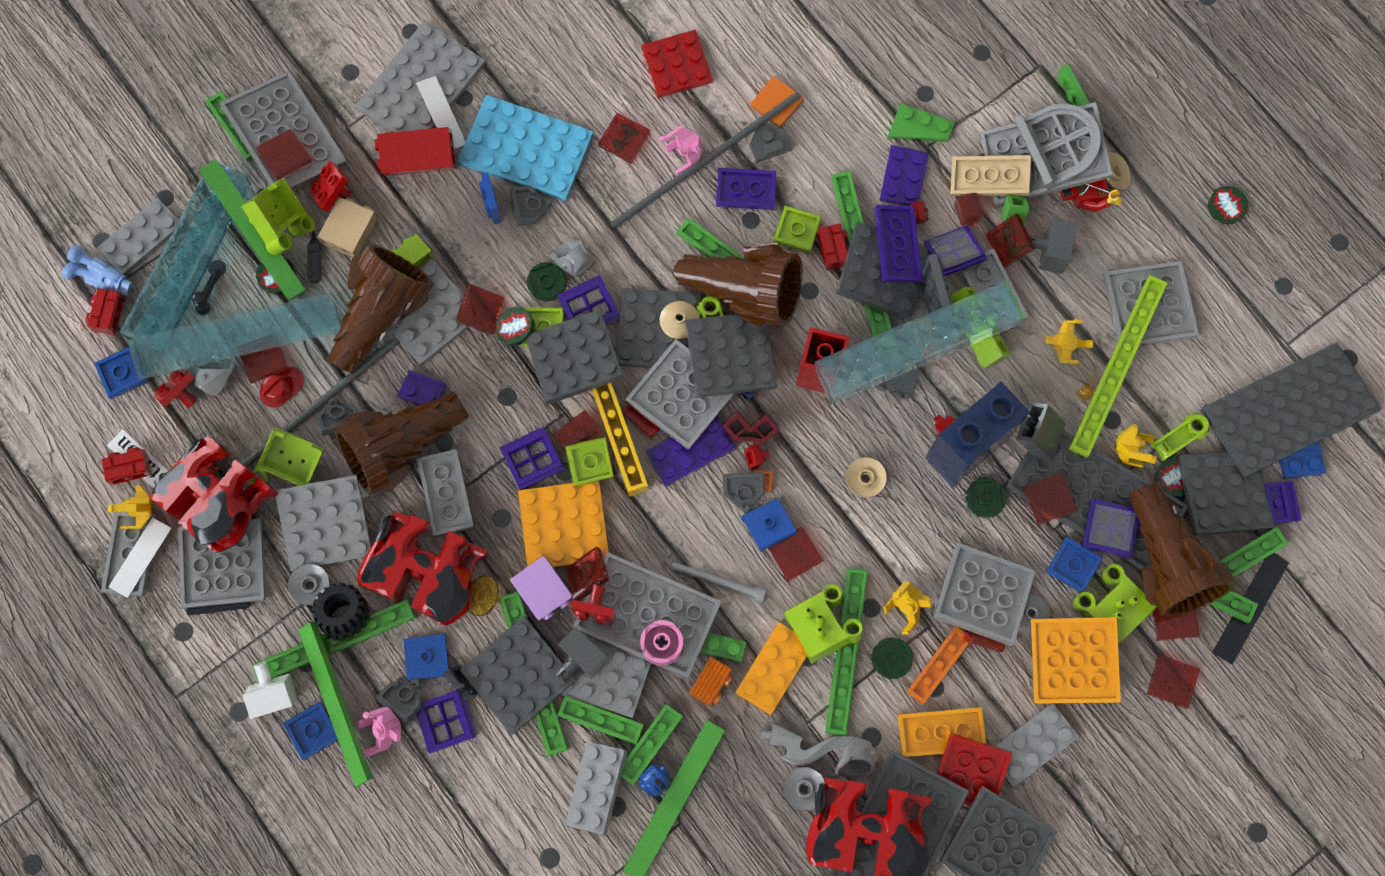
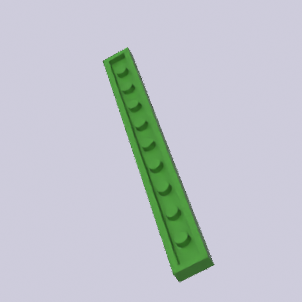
M847 171L832 174L831 181L842 224L847 232L849 247L855 224L857 222L864 224L851 172ZM864 304L876 353L884 357L897 355L898 350L888 313Z

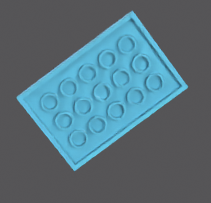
M486 95L457 162L458 165L481 173L488 172L490 176L519 186H531L536 192L566 202L593 138L594 131Z

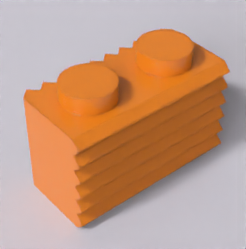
M710 657L691 688L689 695L709 707L712 704L717 705L723 695L720 693L723 685L727 687L733 678L731 675L732 669Z

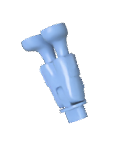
M74 245L71 247L67 254V259L71 262L63 268V278L71 280L76 276H82L85 283L95 288L117 291L125 296L130 294L133 283L126 280V276L122 275L119 270L109 266L107 262L98 257L92 259L81 246Z

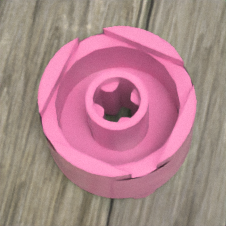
M658 620L651 623L644 629L641 635L642 653L650 663L657 666H667L676 662L683 650V636L680 630L672 622L666 620ZM661 639H665V643L668 644L664 645L663 648H660L659 644H656V642H660Z

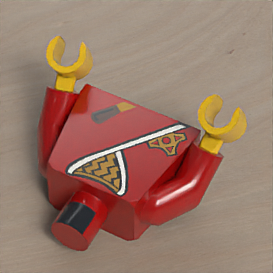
M1105 179L1060 191L1062 201L1072 199L1077 209H1084L1095 213L1111 206V203L1119 205L1122 202L1120 197L1115 198L1121 193L1118 190L1110 192Z

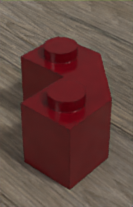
M736 410L722 423V427L735 441L765 443L779 431V426L766 412L750 425L742 414Z

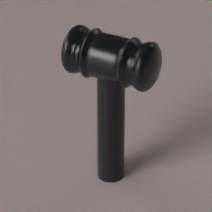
M213 269L203 291L192 295L195 310L199 315H206L210 311L207 300L221 274L217 269Z

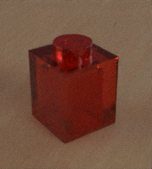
M976 192L957 197L954 205L960 224H967L968 226L977 224L983 213Z

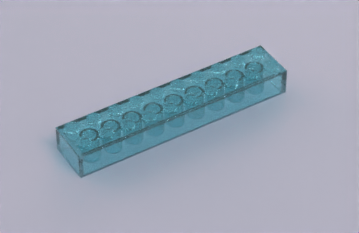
M220 164L244 199L252 184L246 174ZM203 176L120 331V334L128 341L162 355L232 222V218Z
M1005 281L815 361L814 368L830 404H833L1020 325L1025 316L1008 281Z
M330 292L132 338L127 341L137 378L140 380L338 333L340 325Z

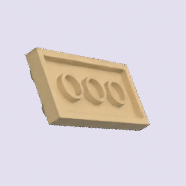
M1032 156L952 157L951 196L1030 195Z

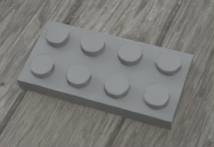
M156 197L99 245L97 249L122 275L126 276L182 229L184 225Z
M991 249L984 252L987 261L963 269L960 273L967 287L974 288L997 331L1000 332L1028 320L1029 316L995 250Z
M454 449L417 458L434 538L447 535L448 531L456 533L474 528L458 450Z
M128 512L114 513L101 593L121 595L109 588V585L152 517L157 520L158 516L152 515L142 529H120V526H136V517H130ZM150 563L129 596H145Z
M1051 703L995 746L1012 752L1005 775V780L1011 788L1015 787L1079 738L1054 703Z
M586 742L565 823L566 826L606 836L628 751Z

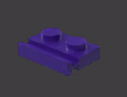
M408 370L407 377L404 379L397 395L402 400L421 405L442 397L447 385L441 381Z
M1293 481L1264 484L1274 525L1302 520Z

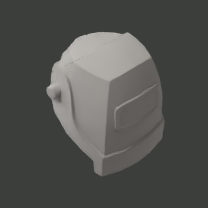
M572 237L549 254L560 268L574 277L585 273L593 263L592 255L589 252L590 246H585L581 240L575 241Z
M230 362L226 367L196 366L192 375L194 377L192 383L204 393L217 396L229 382L236 363Z
M860 738L853 739L843 750L833 777L836 778L840 775L859 778L871 774L875 770L878 759L876 749L866 740Z

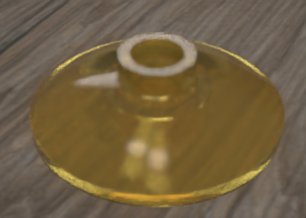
M484 575L472 582L471 603L468 608L471 614L485 616L495 607L499 597V586L494 578Z

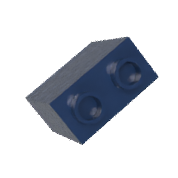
M1001 381L938 434L925 459L953 488L1009 440L1030 411Z

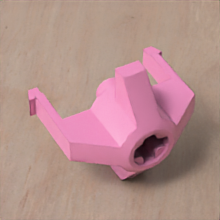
M683 126L677 127L660 138V141L664 143L676 136V139L664 147L667 153L677 147L679 154L686 157L688 163L675 171L678 175L700 160L703 146L700 136Z
M388 707L371 712L366 711L363 713L364 719L357 721L358 729L373 725L372 731L376 737V746L363 750L365 757L387 750L394 740L398 742L401 739L400 721Z

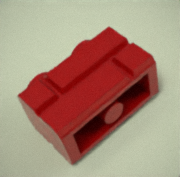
M840 223L818 228L817 237L825 269L828 271L843 268L848 252L845 242L848 241L846 229L842 230Z
M97 289L96 294H93L91 297L92 309L86 316L87 327L94 332L115 335L125 297L117 291Z
M139 447L128 449L127 453L113 452L108 454L107 458H102L105 481L110 485H115L151 476L148 453Z

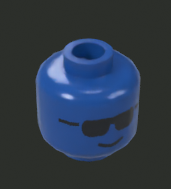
M651 765L640 775L641 783L639 786L650 797L652 795L660 796L670 785L668 778L670 773L662 765L659 768L656 765Z

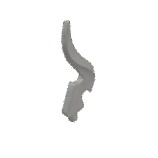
M772 725V731L761 729L760 738L770 739V746H784L786 754L780 756V758L796 766L808 765L828 752L846 746L853 739L859 738L848 735L835 736L807 750H802L800 742L803 738L777 725Z

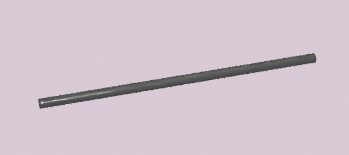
M799 92L792 94L610 222L611 227L615 229L795 103L801 98Z
M396 337L392 338L360 364L354 374L349 373L283 427L282 430L289 433L326 404L331 397L337 395L400 343ZM267 441L245 458L241 464L249 467L260 458Z

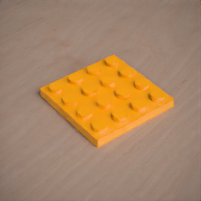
M599 480L578 486L569 483L518 491L527 567L543 555L548 558L554 568L589 562H601L604 560L609 551Z
M1117 617L1031 619L1034 704L1121 702Z

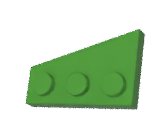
M900 103L887 139L904 138V140L923 139L924 141L948 142L955 122Z

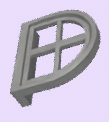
M1055 104L1024 118L1022 115L1014 117L1018 130L1047 191L1085 173L1094 164L1099 155L1101 134L1098 124L1092 115L1081 107L1071 104ZM1067 115L1075 117L1083 122L1085 127L1065 135L1057 116ZM1052 117L1062 138L1041 147L1032 126ZM1090 133L1091 143L1089 151L1083 160L1078 162L1070 142ZM1066 145L1075 166L1054 175L1045 154Z

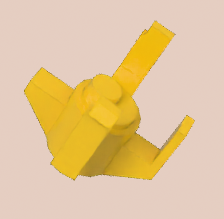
M1075 318V320L1063 321L1059 333L1055 334L1054 337L1046 336L1045 344L1052 345L1057 351L1059 363L1077 365L1079 360H1071L1072 351L1076 348H1093V340H1078L1074 334V324H1081L1083 322L1082 319Z
M1137 424L1131 425L1118 435L1115 449L1123 464L1143 468V462L1141 461L1155 464L1156 456L1139 452L1140 448H1144L1145 442L1154 443L1155 436L1137 432Z
M136 485V497L125 499V502L108 505V512H128L130 517H136V526H120V529H142L154 513V501L142 485Z
M903 582L897 591L893 592V597L890 598L883 608L885 614H888L893 607H899L907 615L908 624L902 630V634L909 635L920 621L921 607H931L932 601L931 598L923 594L911 582Z

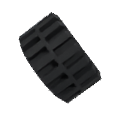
M336 583L331 584V588L325 587L323 593H318V599H314L313 604L315 607H312V613L314 614L312 617L328 638L331 637L333 640L340 638L341 641L346 640V637L352 639L355 633L359 635L362 632L361 628L366 627L367 623L365 620H369L370 617L368 614L370 612L369 607L359 590L354 588L353 585L348 584L346 586L345 583H340L337 586ZM346 605L350 606L346 614L339 618H332L338 608Z

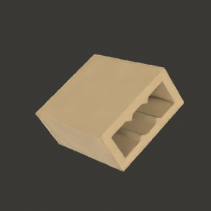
M338 197L318 235V239L321 244L353 257L361 252L377 221L376 214L367 205L362 207L350 198L343 199Z

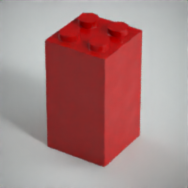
M449 127L377 134V139L374 140L375 149L379 151L380 159H377L378 171H381L383 175L393 176L457 169L453 134Z
M810 327L796 386L835 395L850 337Z

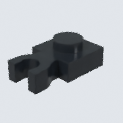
M460 666L448 668L443 673L448 684L455 690L459 689L465 701L469 698H475L478 692L470 685V682L460 671L462 668Z

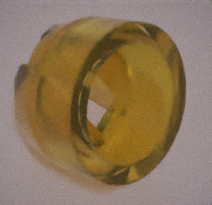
M1086 383L1075 395L1082 400H1089L1093 396V389Z

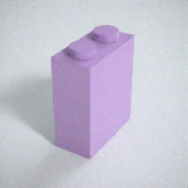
M545 555L510 579L538 621L542 618L544 621L555 614L553 612L554 609L559 606L564 608L572 602L570 600L573 597L572 592Z

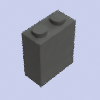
M1030 401L1027 408L1030 413L1022 422L1016 439L1034 457L1052 461L1066 423L1049 405Z

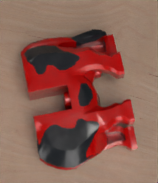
M207 435L205 439L200 438L190 444L176 464L157 482L150 498L165 512L180 520L178 523L188 530L200 544L207 545L213 552L218 553L238 544L244 537L252 515L259 509L263 500L268 497H275L279 493L259 477H257L254 484H251L242 492L246 481L253 479L256 475L236 459H234L232 467L222 479L217 477L215 473L219 470V466L211 469L214 466V462L219 459L228 458L230 453Z
M395 511L393 516H386L380 523L376 541L365 555L359 568L357 577L359 586L395 603H399L413 576L414 579L422 583L411 607L417 613L428 616L440 624L449 625L454 623L467 612L470 606L471 579L475 566L481 559L487 558L489 552L469 543L467 550L462 552L460 556V550L467 546L468 541L466 538L450 531L447 532V540L443 543V549L439 555L430 551L420 550L417 547L419 543L417 537L421 533L428 531L431 525L427 521L413 515L409 517Z
M825 778V784L820 783L815 791L816 814L812 820L806 844V855L811 865L852 873L858 839H862V844L875 846V842H879L874 876L922 875L929 860L924 831L922 829V811L931 803V798L914 794L910 795V792L889 788L888 812L886 815L878 813L862 814L857 809L858 803L856 801L866 791L867 784L849 780L845 782ZM909 796H910V802L906 805V808H905V803H906V801L909 799Z

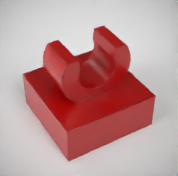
M916 201L911 204L915 210L916 226L929 220L928 217H925V212L928 211V208L924 207L923 202Z
M941 415L936 416L933 421L935 422L934 426L937 436L956 419L951 415L946 419Z
M759 444L751 445L744 451L749 470L757 469L763 464V461H766L765 458H770L768 450L760 451Z

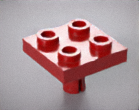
M329 161L322 168L317 181L312 184L309 194L322 210L329 212L338 197L346 199L347 197L345 196L351 197L352 192L344 188L349 179L335 163Z
M183 368L180 370L176 369L169 376L170 380L166 384H161L155 390L156 395L154 397L165 407L176 397L189 408L197 399L185 387L194 377Z
M593 585L589 603L572 600L571 611L573 615H576V619L588 621L591 618L597 620L596 623L602 625H609V623L615 622V610L601 606L606 588Z

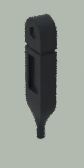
M312 231V238L307 245L308 279L316 284L321 280V247L316 238L315 231Z

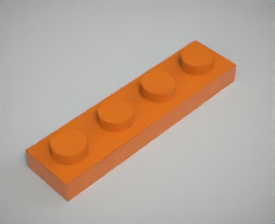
M955 626L906 693L924 705L973 638Z

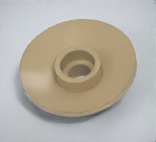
M1114 152L1109 153L1108 157L1113 177L1108 178L1107 181L1113 188L1124 190L1129 186L1131 180L1129 167L1121 155Z
M675 301L668 304L662 310L660 326L663 332L670 338L677 340L687 339L685 320L699 319V314L691 304L684 301ZM678 315L683 316V320L678 321L676 317Z
M868 457L853 461L846 472V483L849 489L857 496L865 498L879 494L887 480L886 471L882 464ZM867 476L869 481L863 482L862 477Z

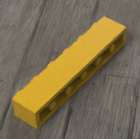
M609 383L592 389L591 391L629 497L648 491V484L612 384Z

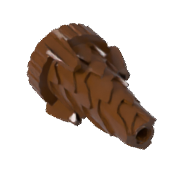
M777 242L744 247V258L735 256L723 258L711 255L710 258L685 254L674 265L673 274L678 285L692 287L693 291L706 293L713 298L724 300V303L730 304L731 311L755 326L769 324L785 327L792 320L798 306L803 281L801 257L792 251L783 250Z
M369 244L362 254L354 255L349 269L347 287L356 291L347 304L349 309L341 321V328L333 340L336 343L332 347L327 361L350 374H354L363 358L370 353L378 340H383L392 324L396 325L399 318H406L428 301V293L434 285L433 281L416 265L379 245Z
M453 391L434 401L426 402L414 408L413 406L406 407L395 414L389 412L383 415L381 411L351 414L347 416L344 423L334 427V433L339 448L353 475L357 474L361 487L367 494L372 495L380 490L385 492L392 491L412 469L411 465L406 463L407 461L421 455V450L435 444L438 438L453 431L452 427L469 417L462 402Z
M1159 482L1135 489L1130 493L1131 504L1141 524L1139 529L1145 539L1146 549L1153 570L1148 567L1141 569L1145 598L1149 604L1157 606L1160 613L1165 617H1175L1204 607L1235 588L1237 584L1228 565L1224 562L1216 563L1209 551L1203 547L1199 538L1193 535L1185 519H1181L1172 501L1167 500Z

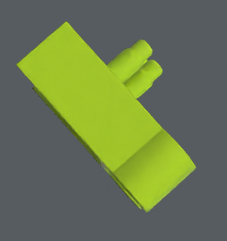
M285 178L272 183L241 206L249 218V223L254 225L265 242L267 251L272 255H277L291 249L293 244L291 237L287 233L282 232L286 227L289 228L290 233L294 237L307 234L315 228L314 220L306 213Z
M275 427L269 436L256 469L252 473L263 474L264 482L266 483L269 482L271 474L294 483L295 485L293 486L309 484L312 481L325 448ZM256 477L249 480V483L254 484Z
M1111 564L1101 572V579L1105 584L1114 585L1115 587L1096 605L1095 597L1090 592H1082L1074 598L1072 604L1077 612L1083 613L1087 618L1117 617L1119 644L1157 606L1147 602L1145 594L1124 574V569L1120 565ZM1109 570H1113L1116 573V579L1110 578ZM1080 598H1085L1088 601V607H1083L1080 604Z
M835 584L827 585L823 592L784 612L785 620L799 638L811 664L849 643L859 642L863 637V626L859 620L849 619L845 622L844 629H841L830 608H838L842 603V591ZM834 593L838 597L832 600L828 598V595ZM850 628H857L859 630L856 634L848 632Z

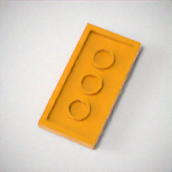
M778 622L735 694L770 716L807 657L803 645L793 630Z
M982 707L897 715L901 754L905 757L943 754L950 733L986 743Z

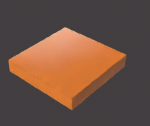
M773 76L750 103V107L763 116L794 94L795 91ZM801 96L799 100L769 121L781 128L803 102L804 97Z

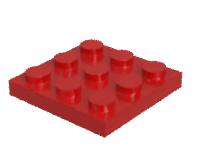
M696 30L641 45L658 98L713 83Z
M950 733L937 774L969 790L963 804L971 806L982 786L999 796L1012 752Z

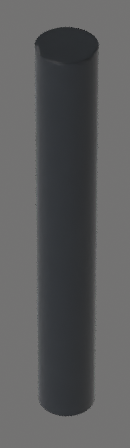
M242 602L187 608L186 612L190 616L251 608V603Z

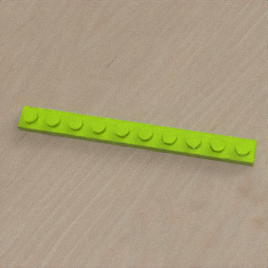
M1148 275L1069 450L1086 458L1089 457L1166 288L1167 282Z

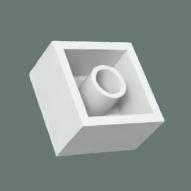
M267 662L254 665L259 683L249 685L242 695L249 718L252 719L292 707L297 694L290 673L271 679Z

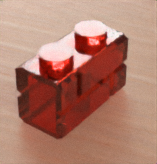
M584 410L553 433L552 436L567 455L565 446L596 439L599 437L600 430Z

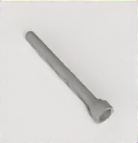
M676 562L671 564V569L750 595L755 602L762 604L767 591L765 587L752 588Z

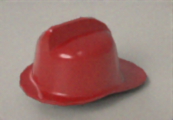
M287 366L267 376L263 380L259 392L262 402L268 407L273 408L285 404L303 386L304 378L301 371L295 367Z

